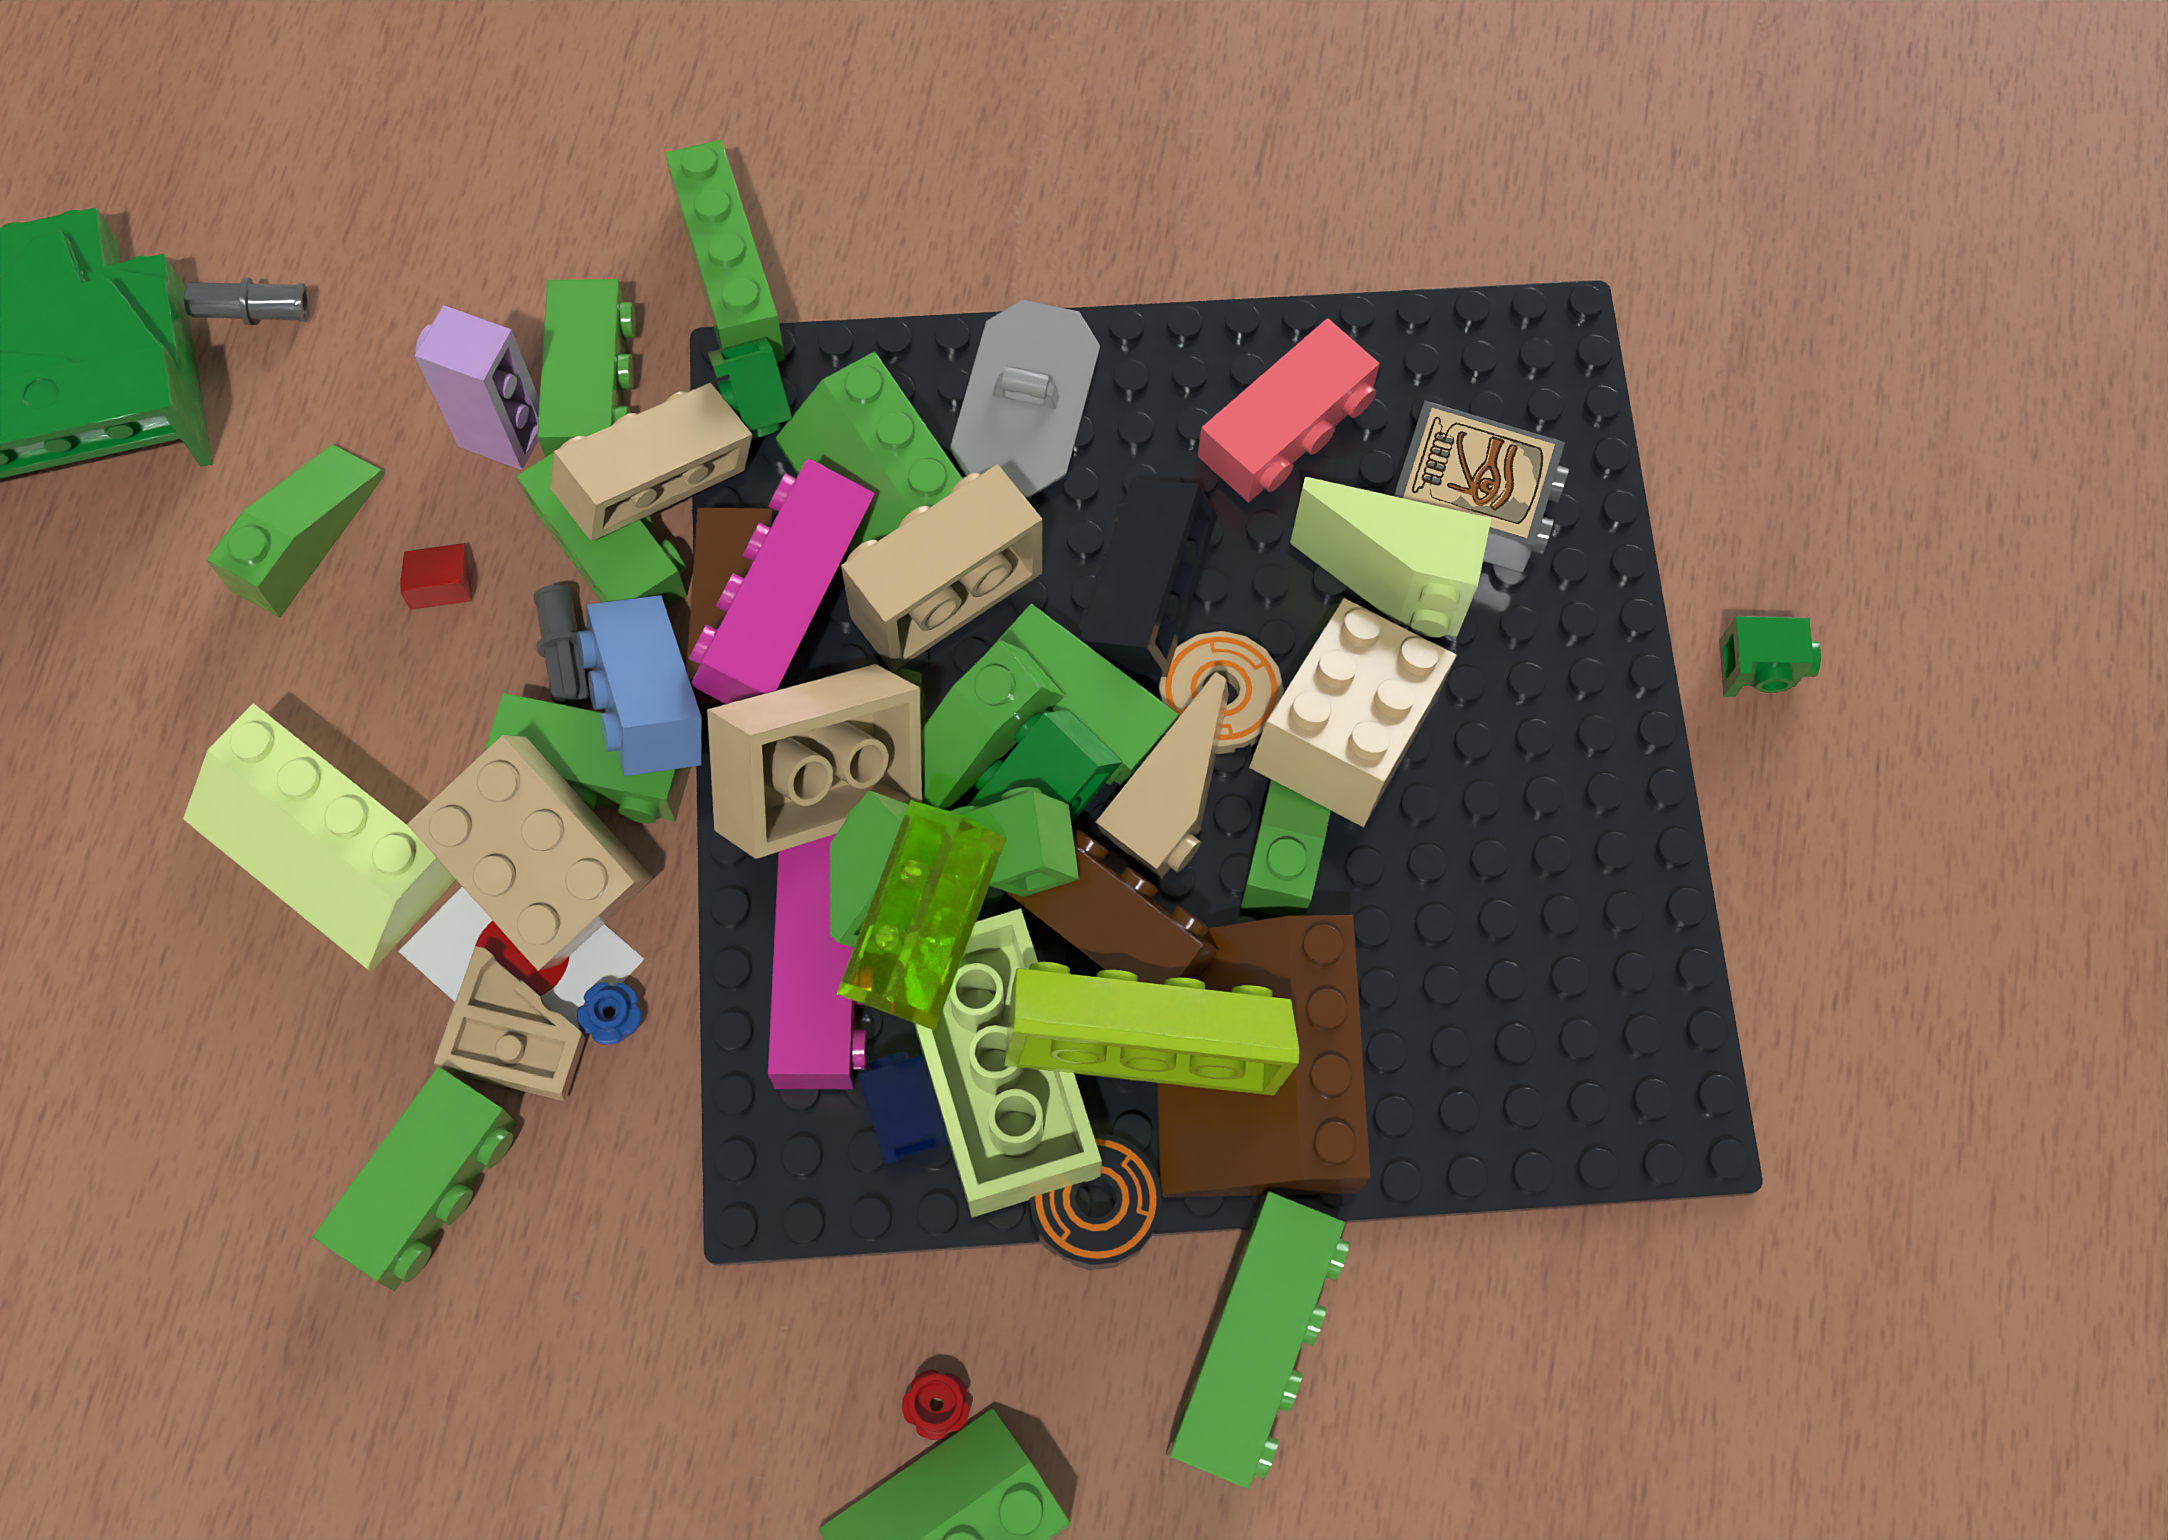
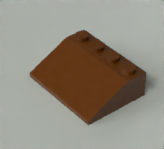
M1353 915L1283 916L1209 928L1203 938L1219 951L1198 980L1205 983V990L1232 992V988L1236 986L1252 985L1270 989L1272 997L1291 999L1299 1044V1064L1274 1096L1156 1083L1159 1171L1162 1198L1264 1196L1267 1192L1276 1195L1360 1194L1371 1178Z

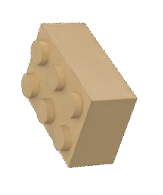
M998 464L981 475L979 473H972L964 477L954 486L950 495L930 508L922 506L913 510L902 520L898 529L879 541L874 539L866 541L852 551L847 562L841 565L851 619L892 672L896 671L1042 574V518Z
M1344 598L1268 718L1249 768L1364 827L1435 703L1457 655Z
M877 664L707 709L714 831L755 859L838 833L845 823L850 810L860 802L868 790L906 803L912 809L922 807L920 688Z
M502 735L407 823L408 827L538 971L560 965L653 879L526 736Z

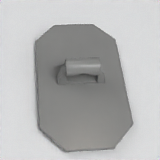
M1021 300L986 321L950 446V450L965 476L972 473H979L981 475L998 464L1023 496L1027 498L1032 497L1066 476L1100 350V344L1079 311Z

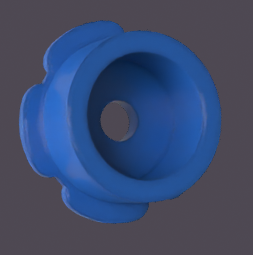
M601 982L593 985L584 994L585 1002L577 1010V1022L581 1030L586 1034H592L593 1040L603 1045H613L625 1040L636 1032L642 1020V1011L637 1007L639 997L632 987L624 983H616L615 986H612L607 982ZM607 1007H613L616 1010L615 1015L611 1018L604 1016V1010Z

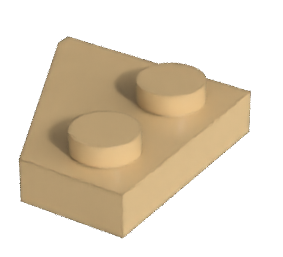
M475 946L436 1054L434 1065L436 1068L439 1066L450 1074L565 1101L585 1043V1038L579 1029L560 1013L554 1012L527 984L517 980L502 967L485 948Z

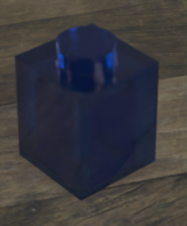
M906 1052L886 1055L870 1064L871 1071L858 1074L885 1164L949 1145L947 1131L924 1055L909 1058Z

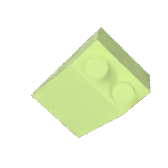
M1305 477L1290 543L1397 624L1410 626L1416 633L1428 637H1442L1445 635L1457 637L1478 587L1491 518Z

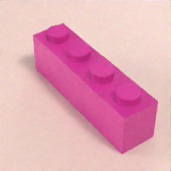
M809 458L806 459L797 479L786 473L784 474L768 507L779 512L772 527L770 528L759 522L742 555L753 561L746 577L743 578L733 573L716 605L717 608L727 612L718 630L706 624L689 657L690 660L700 664L691 682L692 687L725 704L777 690L875 494L874 492Z
M836 834L779 851L768 1060V1075L775 1089H854L855 1069L866 1070L867 1030L856 1029L857 1005H868L869 965H858V948L839 944L830 935V842Z

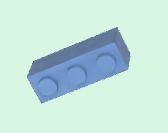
M662 596L587 604V630L577 631V645L582 668H593V671H590L588 674L594 710L604 708L606 712L600 715L601 732L606 752L617 751L624 776L700 766L701 714Z

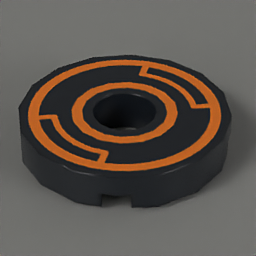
M1093 1133L1102 1160L1101 1177L1033 1196L1028 1200L1030 1223L1042 1245L1055 1256L1058 1255L1063 1260L1072 1262L1073 1266L1086 1270L1115 1268L1137 1256L1155 1233L1163 1207L1160 1179L1148 1157L1127 1140L1105 1133ZM1088 1185L1102 1186L1111 1194L1114 1208L1104 1217L1093 1218L1087 1216L1077 1205L1076 1194L1078 1191Z

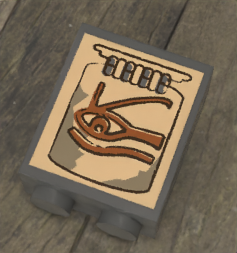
M1424 401L1394 497L1491 518L1483 561L1523 573L1532 552L1543 555L1552 530L1554 520L1543 516L1548 500L1558 503L1567 479L1569 468L1559 465L1565 442Z

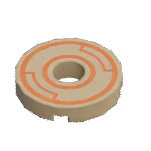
M1224 631L1199 634L1179 645L1175 650L1167 677H1161L1159 700L1178 713L1180 717L1213 674L1217 672L1236 689L1238 694L1235 701L1226 706L1217 754L1235 752L1236 748L1245 747L1250 743L1252 746L1259 742L1266 722L1282 698L1284 691L1279 667L1267 650L1246 636Z

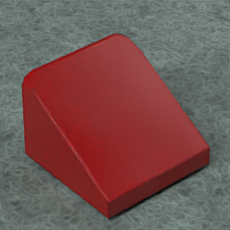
M465 543L404 552L400 591L410 610L471 601L468 553Z

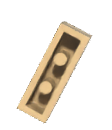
M710 382L690 392H677L664 403L642 413L624 415L612 426L587 437L577 436L565 442L553 454L550 489L592 542L743 472L752 433Z

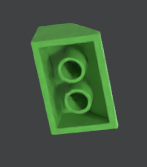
M875 351L822 379L793 415L792 420H789L776 436L778 446L798 475L806 459L809 458L875 493L847 548L850 554L862 543L873 539L879 541L898 529L902 520L913 510L922 506L930 508L950 495L954 486L962 480L954 465Z
M992 1408L818 1530L824 1540H1053L1070 1528L1071 1523L1029 1458Z

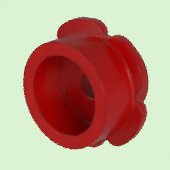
M928 1370L920 1373L912 1380L911 1391L903 1397L902 1411L905 1420L909 1424L916 1426L918 1435L929 1440H940L946 1436L947 1432H957L965 1425L970 1413V1407L965 1401L968 1390L958 1376L953 1373L942 1375L936 1370ZM939 1398L943 1401V1407L940 1411H933L930 1408L932 1399Z

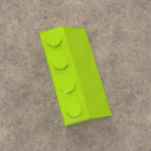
M1036 962L1030 964L1029 969H1016L1011 991L1004 1066L1274 1096L1299 1064V1044L1291 999L1272 997V991L1268 988L1242 985L1232 988V992L1205 990V983L1191 978H1170L1165 980L1164 985L1137 982V975L1121 970H1103L1097 973V977L1070 974V969L1067 966L1052 962Z

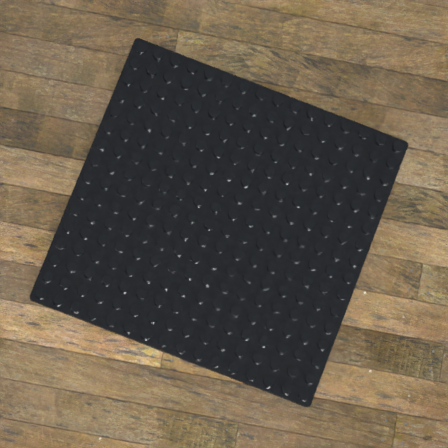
M1602 280L1065 308L1080 312L1100 344V350L1066 476L1032 497H1025L1042 518V574L892 672L850 617L841 565L847 562L850 555L849 551L846 550L776 691L877 664L920 688V723L922 730L953 685L989 651L1030 604H1033L1079 639L1080 618L1083 611L1090 607L1097 585L1098 563L1101 557L1107 554L1115 531L1114 516L1116 509L1125 500L1131 479L1199 484L1217 515L1177 647L1196 635L1224 631L1246 636L1265 648L1279 667L1284 695L1344 598L1397 624L1290 543L1305 477L1394 496L1424 401L1565 442L1559 465L1569 468L1558 503L1549 500L1547 502L1543 517L1553 519L1554 522L1543 555L1532 552L1523 573L1483 561L1478 587L1457 637L1450 635L1428 637L1416 633L1410 626L1397 624L1457 656L1435 703L1365 826L1362 827L1330 811L1314 891L1306 916L1353 915L1371 1179L1360 1194L1279 1196L1343 1222L1355 1223L1748 1196L1756 1193L1761 1189L1763 1178L1610 286ZM1002 311L779 323L785 361L777 362L791 416L793 417L822 379L875 351L963 479L966 476L952 454L950 446L986 321ZM1328 318L1380 363L1373 387L1376 390V395L1370 405L1359 416L1351 418L1347 415L1334 426V434L1321 450L1313 455L1306 451L1293 463L1290 475L1277 489L1268 492L1264 488L1248 503L1198 457L1201 427ZM714 327L696 328L690 334L691 391L711 382L719 392L717 382L728 379L727 375L719 378L716 377L708 352L720 349ZM789 420L779 423L780 429L772 434L751 438L743 472L692 495L693 566L698 508L772 509L768 505L784 474L786 473L797 479L798 474L776 442V436ZM772 509L774 519H776L779 512ZM1123 672L1159 699L1158 690L1161 676ZM1227 682L1229 692L1228 705L1235 701L1238 694L1236 689ZM697 703L701 714V765L696 766L703 1235L705 1258L714 1266L1042 1244L1030 1223L1028 1200L971 1217L900 979L893 946L1021 909L1038 962L1062 964L1070 969V974L1097 977V973L1105 969L1007 892L987 885L984 860H982L974 868L968 881L969 915L919 931L898 926L878 954L859 949L858 965H869L870 991L868 1005H857L856 1029L867 1030L868 1048L866 1070L855 1069L854 1089H775L768 1075L779 852L755 859L714 831L707 709L726 704ZM1259 742L1252 746L1250 743L1245 747L1236 748L1235 752L1216 754L1201 830L1195 836V838L1201 841V844L1192 859L1179 872L1170 868L1164 877L1160 879L1101 833L1096 821L1123 788L1115 781L1112 784L1105 783L1071 823L1073 834L1079 829L1109 851L1103 862L1121 875L1126 867H1129L1152 883L1159 890L1153 897V900L1170 913L1178 905L1203 922L1208 928L1278 917L1241 908L1271 781L1270 778L1249 768ZM1016 743V744H1015L1002 758H1000L999 760L1005 761L1006 758L1011 754V752H1012V751L1015 749V747L1018 745V743ZM977 781L933 824L947 820L948 813L952 810L968 806L980 792L976 788ZM1074 1073L1092 1132L1105 1133L1130 1142L1148 1157L1160 1179L1156 1082ZM1088 1185L1081 1188L1076 1194L1077 1205L1087 1216L1093 1218L1104 1217L1114 1208L1111 1194L1102 1186ZM1262 1196L1162 1198L1163 1207L1153 1236L1250 1230Z

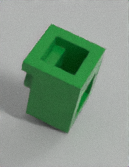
M766 337L708 352L716 377L719 378L726 375L728 377L726 380L717 382L720 395L736 415H739L740 420L752 433V438L772 434L780 429L779 423L792 420L775 355Z
M1735 616L1719 640L1724 697H1736L1743 686H1756L1758 691L1764 693L1787 691L1792 687H1796L1803 677H1816L1819 673L1821 649L1819 642L1811 638L1810 618Z

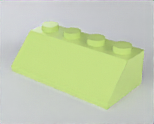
M254 703L207 750L183 820L368 971L372 972L456 880L408 825Z

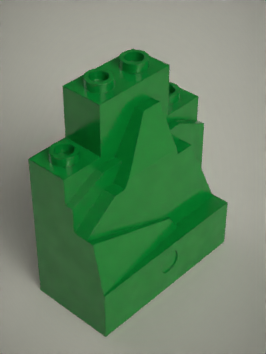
M96 207L85 210H69L57 216L23 223L12 222L0 227V478L177 439L183 441L200 467L212 465L190 319L184 307V284L164 253L154 256H136L126 262H121L118 240Z

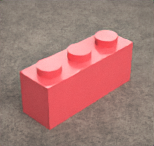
M1327 318L1201 427L1198 457L1248 503L1264 488L1268 492L1274 491L1290 475L1293 463L1306 451L1310 455L1317 453L1334 434V426L1347 415L1351 418H1356L1370 405L1376 395V390L1373 387L1380 363Z

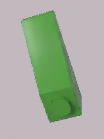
M331 444L244 509L206 560L231 592L280 618L382 480L384 474L381 469Z
M1000 640L953 685L921 730L922 807L913 810L928 825H932L991 765L1002 758L1017 743L1014 741L1015 734L1030 717L1039 712L1042 714L1050 712L1065 697L1025 650Z
M1271 779L1241 908L1278 917L1306 916L1314 891L1331 810Z

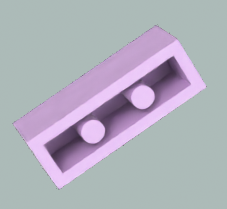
M443 305L433 324L427 325L421 331L416 343L415 358L458 447L523 470L538 442L540 400L512 329Z

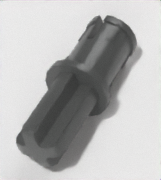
M244 277L241 283L191 282L187 284L184 290V307L187 315L193 318L242 319L245 325H253L255 319L299 320V322H306L309 316V295L307 286L304 283H298L297 285L254 284L253 280L248 277Z
M561 584L544 586L534 592V603L537 606L541 639L536 645L537 652L545 658L552 701L556 704L575 707L577 704L587 700L589 691L585 669L581 666L578 652V627L573 605V590L569 586Z

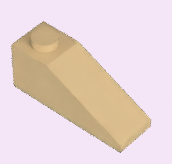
M1217 672L1213 674L1096 821L1104 836L1160 879L1164 877L1170 868L1176 872L1181 871L1192 859L1201 844V841L1195 838V836L1199 833L1202 826L1229 696L1226 679Z

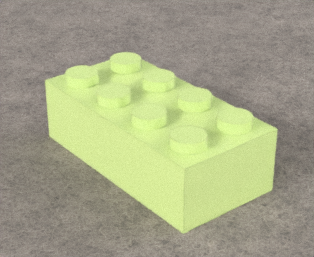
M1017 909L893 946L900 979L971 1217L1027 1201L1033 1196L1101 1177L1102 1160L1074 1073L1004 1066L1011 991L1016 969H1029L1030 964L1038 962L1022 910Z

